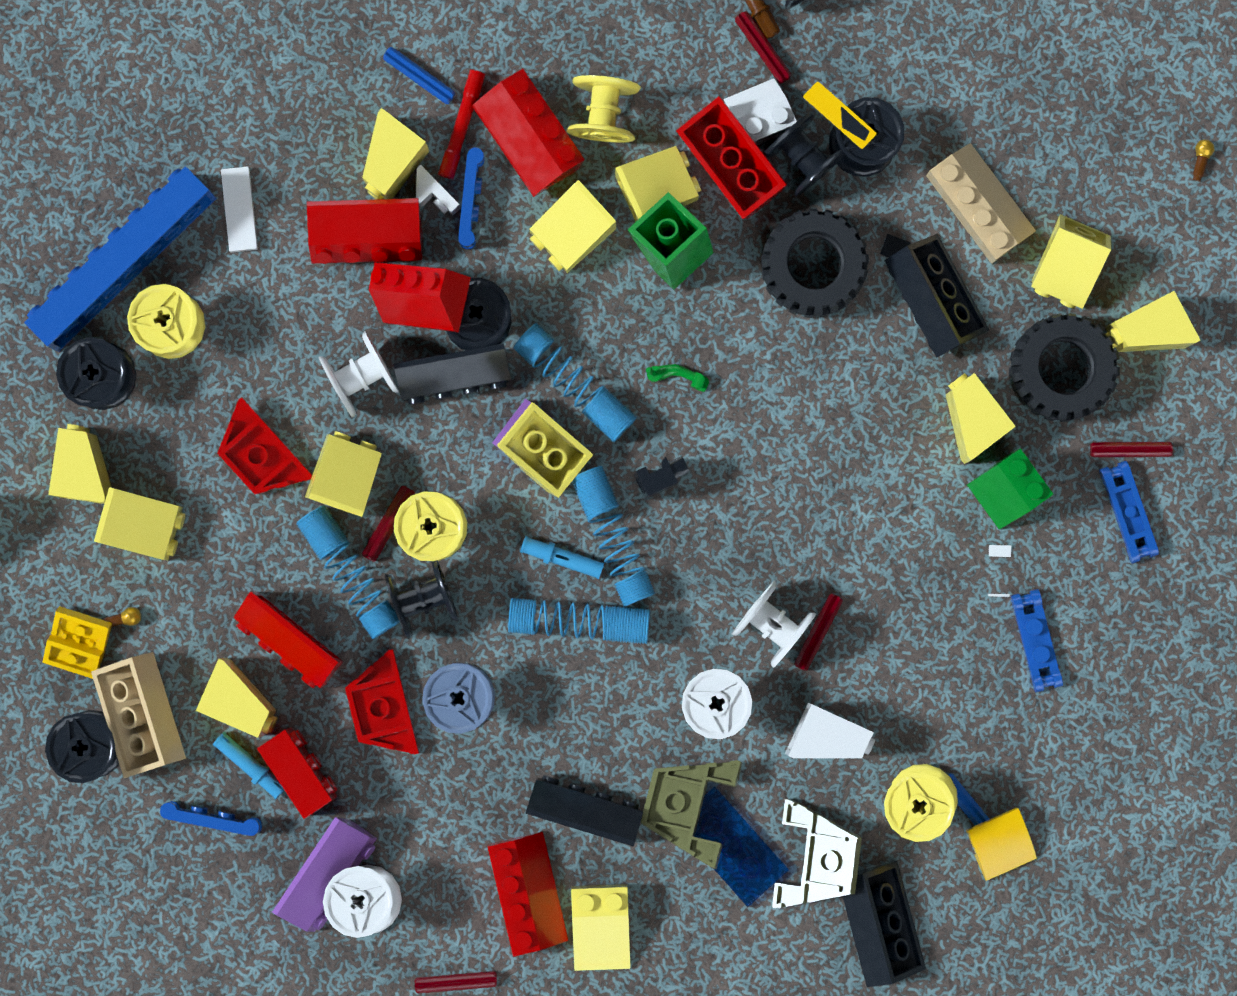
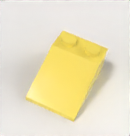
M533 402L497 445L530 478L548 493L558 498L593 456L588 449Z
M627 884L572 886L575 971L630 969Z

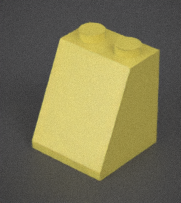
M382 108L377 114L362 178L366 183L365 189L368 190L367 193L374 199H393L429 153L426 141Z
M676 146L615 168V177L635 222L668 192L683 206L698 200V192L701 191L700 185L696 177H690L686 169L690 164L685 152H679Z
M578 180L530 228V233L533 235L530 240L540 251L543 248L546 249L551 255L548 260L558 271L563 268L568 273L616 230V220Z
M1060 214L1032 279L1031 287L1035 288L1034 291L1043 297L1049 298L1053 296L1060 299V303L1069 308L1075 309L1077 306L1083 309L1111 251V236Z
M1175 291L1105 327L1107 331L1105 335L1107 338L1111 336L1114 341L1112 347H1115L1118 352L1184 349L1200 341Z
M964 373L948 385L951 391L946 394V399L960 458L965 464L1016 426L975 373L969 377Z
M67 424V429L58 428L48 495L105 504L111 483L96 435L89 433V428Z
M335 431L334 436L330 434L326 436L305 498L362 517L382 453L376 451L377 446L361 440L360 445L349 442L351 436Z
M109 487L94 542L168 561L169 556H174L177 549L178 540H174L177 529H182L185 521V514L182 513L183 507Z
M228 658L218 659L196 711L257 738L271 733L278 719L274 716L276 709L232 660Z

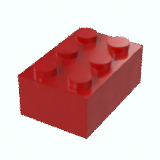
M288 728L258 747L257 750L303 819L337 798L338 796L335 792L338 788L330 776L325 778L320 771L323 765L315 753L309 754L304 747L307 741L299 730L294 731L292 728Z

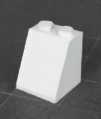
M807 703L785 754L792 758H862L864 753L869 755L875 739L871 737L874 732Z

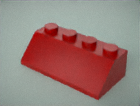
M524 69L499 82L472 105L533 197L577 171L585 160Z
M720 96L676 130L742 219L750 218L787 186L786 182Z
M419 198L307 202L308 246L311 264L422 260L423 232Z
M374 263L370 277L369 292L383 323L459 332L471 277L443 268Z
M250 591L233 617L239 622L236 625L238 629L248 636L253 633L260 639L258 642L259 646L270 654L274 650L282 657L279 661L289 670L293 671L296 668L303 674L301 679L313 689L316 685L319 688H323L344 662L259 592Z
M543 831L489 844L487 848L513 957L540 951L569 941Z

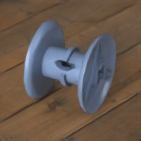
M453 663L440 667L429 677L423 690L422 703L427 717L436 727L448 733L462 734L475 730L489 718L494 708L495 691L492 681L482 669L472 664ZM462 691L465 703L455 704L456 697L453 693H460Z

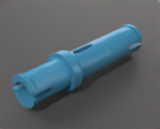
M525 536L520 553L542 559L545 564L551 562L595 577L596 579H599L604 566V562L601 563L580 554L556 547L553 542L547 544Z
M223 732L213 743L214 747L219 749L252 778L251 782L256 785L258 783L275 800L285 791L277 778L269 771L270 768L259 763L230 738L226 732Z

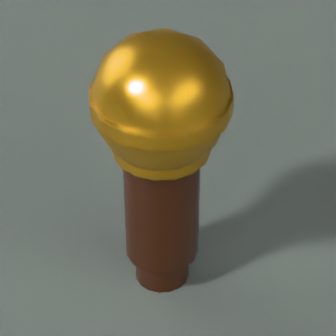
M1205 139L1200 140L1195 146L1197 159L1193 171V181L1201 182L1202 177H1204L1207 161L1215 151L1214 144Z
M127 607L121 614L106 617L103 620L111 622V627L122 624L134 626L140 622L141 613L135 607Z

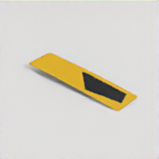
M816 82L803 95L805 100L859 148L863 149L876 136V132L820 82Z

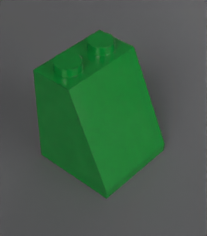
M669 192L628 229V232L653 270L673 290L714 253L707 228Z
M1021 448L1011 452L967 484V487L998 529L1005 527L1030 512L1054 495Z

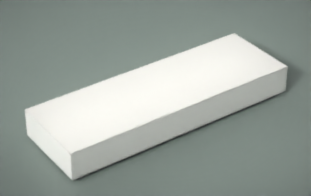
M250 168L221 169L229 251L258 250Z

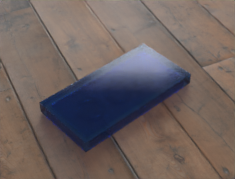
M715 786L705 794L695 837L722 844L718 866L714 870L742 902L749 907L789 869Z

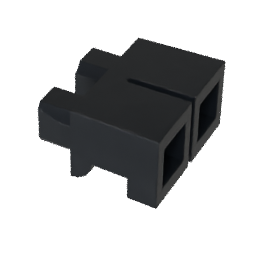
M682 456L670 462L665 457L659 465V470L649 474L647 468L644 467L634 473V477L646 500L676 486L678 483L677 478L686 475L689 469Z

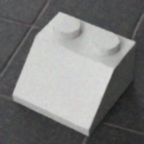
M774 78L724 99L726 105L757 145L782 135L797 122L786 96Z

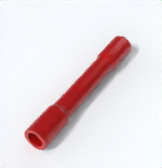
M472 69L469 71L463 91V99L438 175L454 180L460 160V152L474 110L472 105L479 98L486 75L480 71Z

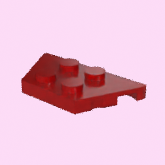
M243 397L238 399L217 452L224 462L254 495L311 480L312 474Z
M391 649L345 687L359 743L415 755L419 754V749L394 649Z

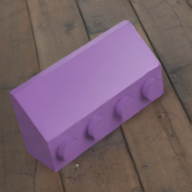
M335 817L272 913L307 932H315L316 929L320 930L327 921L323 906L327 885L333 876L342 870L359 866L363 859H368L375 849L373 844L377 838L350 819Z

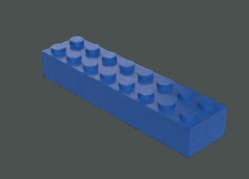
M186 166L182 170L180 168L176 169L169 176V183L162 189L157 188L148 197L149 202L142 209L138 207L128 216L129 221L122 228H115L108 235L109 241L105 245L93 249L87 256L89 260L82 267H75L68 274L67 277L69 279L62 286L57 285L47 295L49 299L42 306L36 305L27 314L28 319L24 323L47 347L59 352L217 199Z

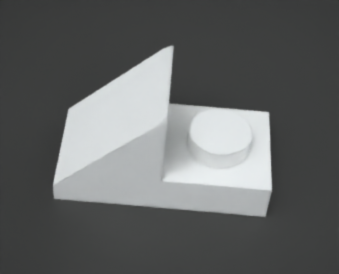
M420 165L417 168L416 198H419L420 209L434 196L436 199L433 203L442 213L445 214L449 211L454 215L460 209L459 203Z

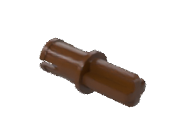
M745 0L752 13L750 16L752 19L755 18L767 39L773 38L780 33V28L769 11L770 5H766L764 0Z

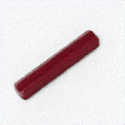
M744 11L737 15L735 18L736 24L778 83L782 84L790 79L791 72L750 14Z
M1093 442L1090 444L1091 457H1170L1173 453L1171 442Z
M403 485L399 488L362 551V555L373 562L378 559L394 531V519L400 505L410 496L415 495L413 490Z
M832 593L829 594L794 662V665L803 671L809 669L843 602L841 597Z
M495 971L417 977L414 981L416 993L490 988L497 986V974Z

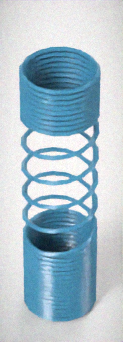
M538 323L533 324L519 338L513 349L533 368L542 365L548 358L553 356L545 367L542 376L543 378L548 377L563 366L553 382V387H559L571 376H574L563 394L564 397H569L580 387L584 386L574 402V407L581 406L596 394L583 409L582 414L588 420L590 419L606 437L615 442L633 424L637 416L618 401L604 386L599 387L591 396L577 404L594 376H590L577 389L566 395L568 389L582 371L583 366H580L568 378L555 385L562 372L573 359V356L567 358L559 367L545 375L547 369L561 351L562 346L558 347L545 360L534 365L540 356L551 346L554 338L546 333Z
M598 466L578 474L571 483H573V488H575L580 504L583 506L582 509H584L587 521L595 523L615 518L595 530L593 535L602 536L621 531L600 544L599 549H609L614 546L627 544L606 557L604 562L611 563L634 557L610 572V576H618L638 571L632 576L614 584L623 606H628L654 595L655 592L650 579H648V574H646L647 571H644L645 567L614 573L636 560L640 554L608 560L634 543L633 540L602 547L625 533L629 528L623 527L596 534L623 517V514H616L603 519L591 520L602 513L619 507L603 466Z
M322 505L302 517L296 525L301 530L305 539H307L308 544L312 546L311 548L315 551L314 553L318 556L317 558L323 560L334 554L326 562L324 568L330 569L343 562H347L334 574L332 580L338 581L351 574H355L342 586L340 592L346 593L364 585L350 598L348 604L354 605L374 596L356 614V617H360V623L364 625L371 639L377 638L398 624L400 621L389 600H385L368 612L360 614L383 590L376 591L365 598L352 602L375 578L368 579L357 586L343 590L367 566L335 578L359 554L327 566L351 543L347 540L346 535H344L345 533L338 526L331 512H329L328 507Z
M511 598L509 633L535 635L539 628L540 617L544 607L547 636H550L552 633L555 616L559 609L560 634L564 638L573 609L575 637L578 639L581 635L587 611L589 636L593 640L602 610L604 641H623V643L634 642L637 644H647L649 609L641 610V608L630 609L627 607L606 606L604 610V606L601 605L592 635L589 604L585 605L582 623L577 634L576 608L574 603L570 606L567 624L563 633L561 604L559 601L556 603L554 618L549 632L545 600L541 604L535 631L536 600Z

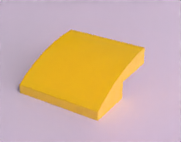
M59 606L55 612L51 635L46 642L42 663L93 679L91 672L100 668L112 623Z
M1014 808L966 830L976 853V860L986 881L1037 859L1019 808Z

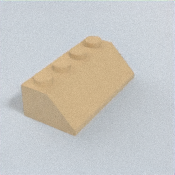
M971 143L951 154L932 168L926 175L991 264L1036 232Z
M153 652L131 657L91 672L108 728L114 738L115 751L124 778L186 759Z

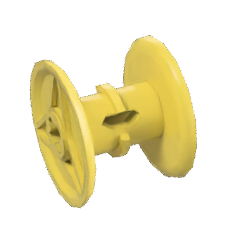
M586 75L574 77L572 81L575 86L592 92L590 106L586 108L589 111L588 124L569 126L566 132L578 138L611 143L634 141L635 136L630 131L616 127L617 115L621 113L618 102L619 96L636 94L641 89V86L629 80L607 76Z
M167 284L152 285L139 292L131 302L127 315L129 331L135 342L152 352L155 356L166 359L180 358L194 351L201 342L205 330L204 313L198 303L178 287Z
M424 491L410 496L400 505L394 519V533L399 546L407 555L420 561H439L451 557L461 548L467 536V520L463 509L454 499L442 493ZM430 520L432 523L437 524V528L432 529V534L431 531L425 530V525H428Z
M928 764L912 765L902 770L892 781L884 801L885 816L891 828L901 837L915 842L930 841L941 836L951 825L958 805L957 789L951 777L940 768ZM917 800L919 802H922L924 800L926 802V805L923 803L918 805L916 802Z

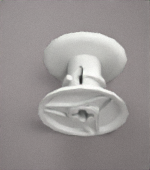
M366 332L362 334V338L370 353L356 361L350 359V364L334 372L325 357H319L332 386L352 418L355 417L356 412L349 396L363 388L365 391L368 390V385L384 377L390 389L395 393L399 392L385 362Z
M773 581L755 601L732 632V635L735 636L740 634L750 622L763 633L762 637L764 639L768 637L780 646V649L771 661L773 668L793 647L816 616V613H809L799 625H796L785 616L786 611L782 610L780 612L767 600L777 587L776 581Z
M711 669L699 673L689 682L683 693L682 710L686 722L695 732L706 738L723 739L735 735L746 725L751 715L752 698L748 686L738 675L728 670ZM713 696H716L718 699H724L725 702L721 704L723 708L721 711L709 707Z
M373 865L356 866L342 870L333 876L325 889L323 898L325 916L332 927L343 935L356 938L382 932L392 925L400 912L402 902L400 886L393 875L383 868Z

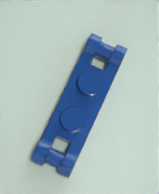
M479 148L470 149L466 160L458 236L461 247L466 250H471L476 245L472 226L473 221L478 222L480 206L475 205L476 194H481L482 178H478V169L485 162L484 154Z
M1125 460L1118 463L1116 467L1099 469V473L1121 531L1128 557L1133 564L1141 561L1140 558L1148 555L1149 557L1157 556L1159 551L1131 469ZM1122 477L1124 485L1116 487L1113 479ZM1143 537L1145 545L1137 547L1135 539Z
M1039 589L1031 590L1029 594L1022 596L1020 594L1011 595V602L1034 691L1037 693L1044 691L1045 687L1054 686V688L1063 686ZM1033 605L1034 613L1025 615L1023 607ZM1048 667L1050 675L1041 677L1039 669Z
M175 801L167 802L160 808L161 816L168 820L253 836L262 830V821L256 817L243 821L234 819L235 814L219 811L218 815L207 813L208 808L191 806V810L183 809Z

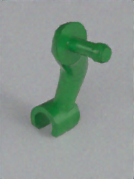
M679 364L652 366L646 369L647 378L651 382L661 381L671 376H679L692 381L690 387L702 392L706 391L709 384L707 377Z

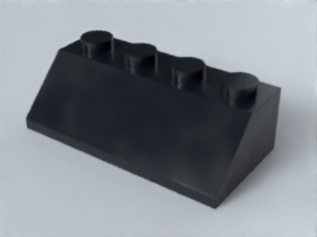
M938 234L908 245L884 260L890 275L898 285L903 299L911 309L916 323L920 326L936 358L989 331L985 320Z
M504 344L393 364L402 401H408L409 405L424 403L425 397L436 396V400L452 398V392L463 391V395L475 394L480 392V387L490 386L491 390L507 387V382H512Z
M543 775L542 779L536 778L525 814L634 847L643 815V810L638 809V803L623 799L622 804L611 801L612 795L599 791L596 792V795L585 793L586 787L570 783L569 788L558 785L559 779Z
M898 861L859 870L855 894L843 896L866 986L891 985L925 970L926 966Z

